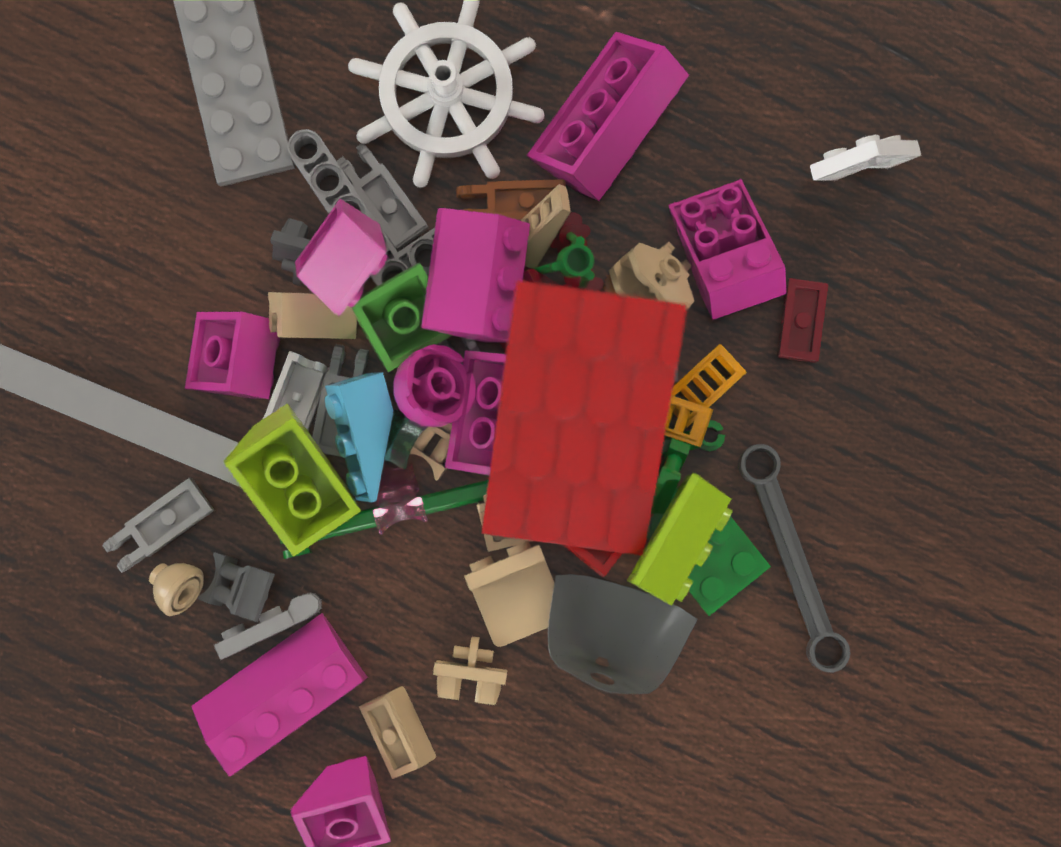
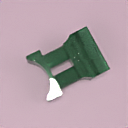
M393 408L384 459L406 469L408 457L415 441L428 426L417 424L408 419L402 412Z

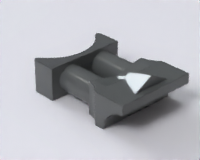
M214 552L213 556L216 566L214 579L210 587L199 595L198 599L221 607L224 603L229 608L231 614L258 622L264 603L268 599V592L275 574L248 565L242 568L236 565L238 559ZM230 581H234L232 589L228 588Z

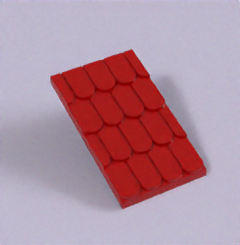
M516 280L481 534L643 555L687 304Z

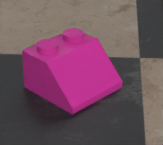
M197 312L185 389L243 398L269 399L270 389L274 382L273 370L276 350L280 343V337H277V332H270L269 318L245 312Z

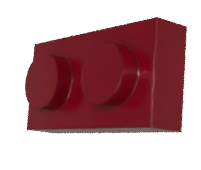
M792 278L787 280L777 358L813 363L819 361L828 283Z

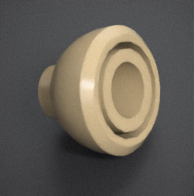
M162 563L156 566L150 574L149 582L153 585L154 599L160 610L167 616L178 615L186 611L195 602L202 590L204 582L202 570L186 563H176L170 566Z

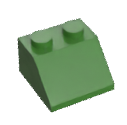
M420 263L361 295L359 301L351 307L367 340L388 372L397 368L413 352L432 344L437 345L452 336L421 328L428 276Z

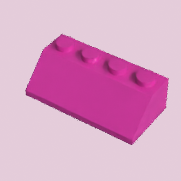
M615 32L527 156L556 178L565 180V184L573 190L600 201L627 161L634 155L635 150L650 129L654 127L670 101L677 95L689 74L665 46Z
M321 613L191 707L206 744L230 777L368 677L324 614Z

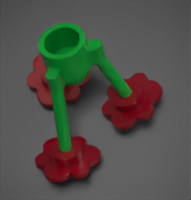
M570 212L550 245L552 248H557V262L543 266L538 265L533 269L543 275L560 271L564 275L565 284L563 287L599 292L604 284L602 279L595 277L592 270L594 256L587 247L588 244L585 239L590 235V227L582 224V217L578 213ZM524 266V272L531 269L529 267Z

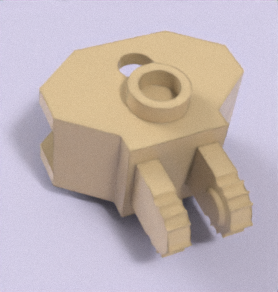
M670 242L660 249L638 243L613 265L609 273L615 292L618 295L687 304L688 309L694 302L687 280L690 276L687 271L691 268V264L686 259L680 262L671 255L675 247Z

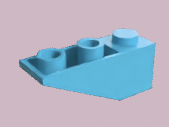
M383 372L366 373L325 386L327 392L325 407L328 415L334 419L338 435L335 437L336 447L339 454L345 458L349 472L346 474V483L350 493L358 501H377L393 416V408Z

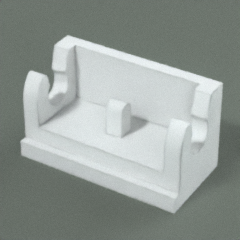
M289 351L264 418L288 403L304 427L309 431L320 402L325 373H329V368L318 361L314 362L300 354Z

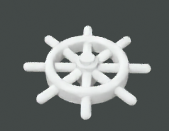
M464 0L458 23L437 22L421 27L417 25L408 7L404 3H397L393 7V14L404 31L405 36L391 49L384 64L381 65L359 58L351 59L348 64V68L352 73L379 80V97L385 115L358 130L357 140L362 144H367L393 130L406 145L420 152L413 176V183L420 188L428 184L435 157L454 158L473 153L485 175L490 179L497 178L500 174V168L488 149L487 144L500 132L508 116L533 123H540L544 119V112L541 108L512 100L513 87L509 65L533 52L536 47L535 41L532 38L526 37L501 51L487 35L473 28L479 0ZM451 44L447 60L438 61L430 46ZM466 48L473 50L484 59V61L459 74ZM417 54L429 77L403 71L402 69ZM494 74L497 85L496 96L468 88ZM397 85L424 93L405 105L398 107L396 99ZM463 104L489 110L490 113L476 127ZM433 107L426 134L408 122L410 119ZM448 112H450L462 135L449 138L441 137Z

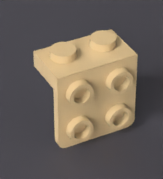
M529 540L507 549L509 557L494 563L492 556L470 564L472 573L464 576L470 591L472 590L492 642L498 647L505 646L546 629L549 625L554 580L540 545L531 547Z

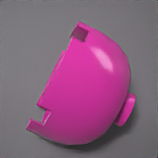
M432 344L413 352L398 366L393 382L394 398L398 408L406 418L421 426L435 428L453 423L468 413L476 396L475 379L472 372L467 374L465 367L461 364L465 360L459 353L447 346Z

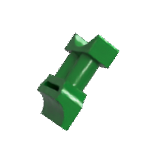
M673 438L671 439L658 470L651 514L665 513L681 478L680 470L688 456L691 445Z

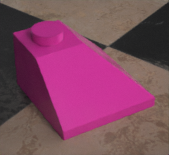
M367 756L327 766L291 809L292 818L306 847H373L391 842L377 782Z

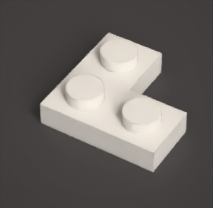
M871 135L858 139L856 141L857 147L850 150L838 148L824 153V160L810 165L813 180H838L866 168L893 167L921 156L917 140H901L900 135L880 140L879 135Z

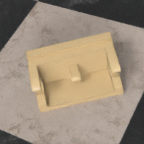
M268 292L270 332H277V337L356 339L357 319L351 307L347 306L341 316H338L315 294Z

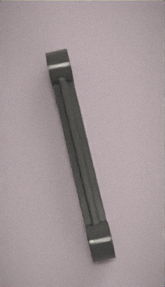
M753 445L744 450L740 455L738 469L741 476L755 486L810 635L806 648L808 660L819 670L837 672L848 663L850 647L844 637L833 632L776 477L780 471V457L768 445ZM753 451H763L773 460V470L765 479H755L746 471V459ZM824 637L834 638L842 648L841 657L834 665H821L815 658V647Z

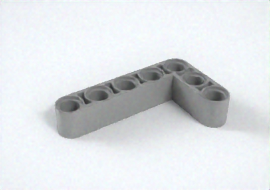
M309 129L295 132L289 139L288 152L327 213L329 214L338 200L342 199L376 221L320 136ZM314 144L317 146V152L312 158L302 159L298 157L299 150L303 145ZM334 175L339 178L338 186L334 190L323 191L320 189V183L324 177ZM435 228L399 252H397L382 230L387 249V260L378 274H370L376 286L384 283L388 273L392 271L403 272L416 265L417 256L421 251L432 250ZM430 266L423 267L427 276L429 275Z

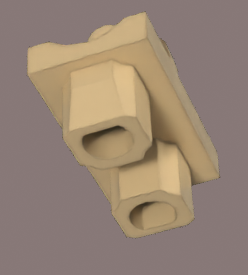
M472 636L470 648L454 645L453 658L468 659V664L437 660L434 665L433 675H438L437 694L440 698L459 700L462 679L477 681L475 702L496 705L501 691V684H506L507 670L477 666V661L492 663L494 651L478 649L480 637Z

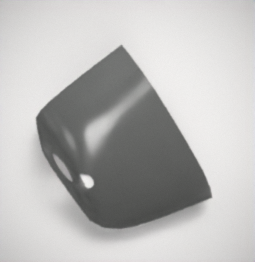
M575 574L556 575L549 615L548 649L550 657L558 667L599 690L619 694H649L656 690L668 676L698 619L674 604L671 606L651 594L591 576ZM598 657L606 658L609 666L599 665L595 661ZM598 673L611 678L615 684L607 685L594 680L590 674Z

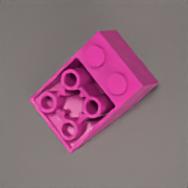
M742 179L669 205V210L688 262L691 264V270L712 320L786 294L785 265Z

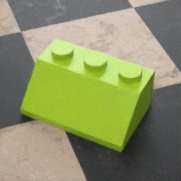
M288 403L255 424L223 461L224 465L293 557L361 512L355 497L350 493L345 482Z
M694 473L685 476L627 581L671 606L675 599L682 602L693 583L688 576L694 565L702 566L712 550L713 545L707 542L715 529L722 531L732 514V510L727 508L731 498Z

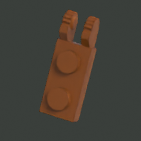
M565 180L487 182V185H463L456 188V197L462 199L487 197L488 209H463L464 211L499 214L516 220H522L559 184L565 186Z

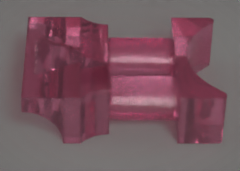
M412 463L396 468L387 467L382 471L377 501L372 502L378 507V509L372 511L380 535L391 525L402 520L417 519L424 522L428 521L422 498H416L419 486Z

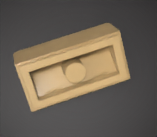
M403 686L359 706L392 779L421 768L436 758L432 745Z

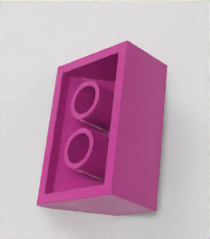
M439 208L437 211L421 328L484 343L508 342L516 280L523 281L530 223L499 214Z
M465 350L463 366L467 374L472 372L474 376L476 396L468 413L452 423L445 468L489 476L506 354Z

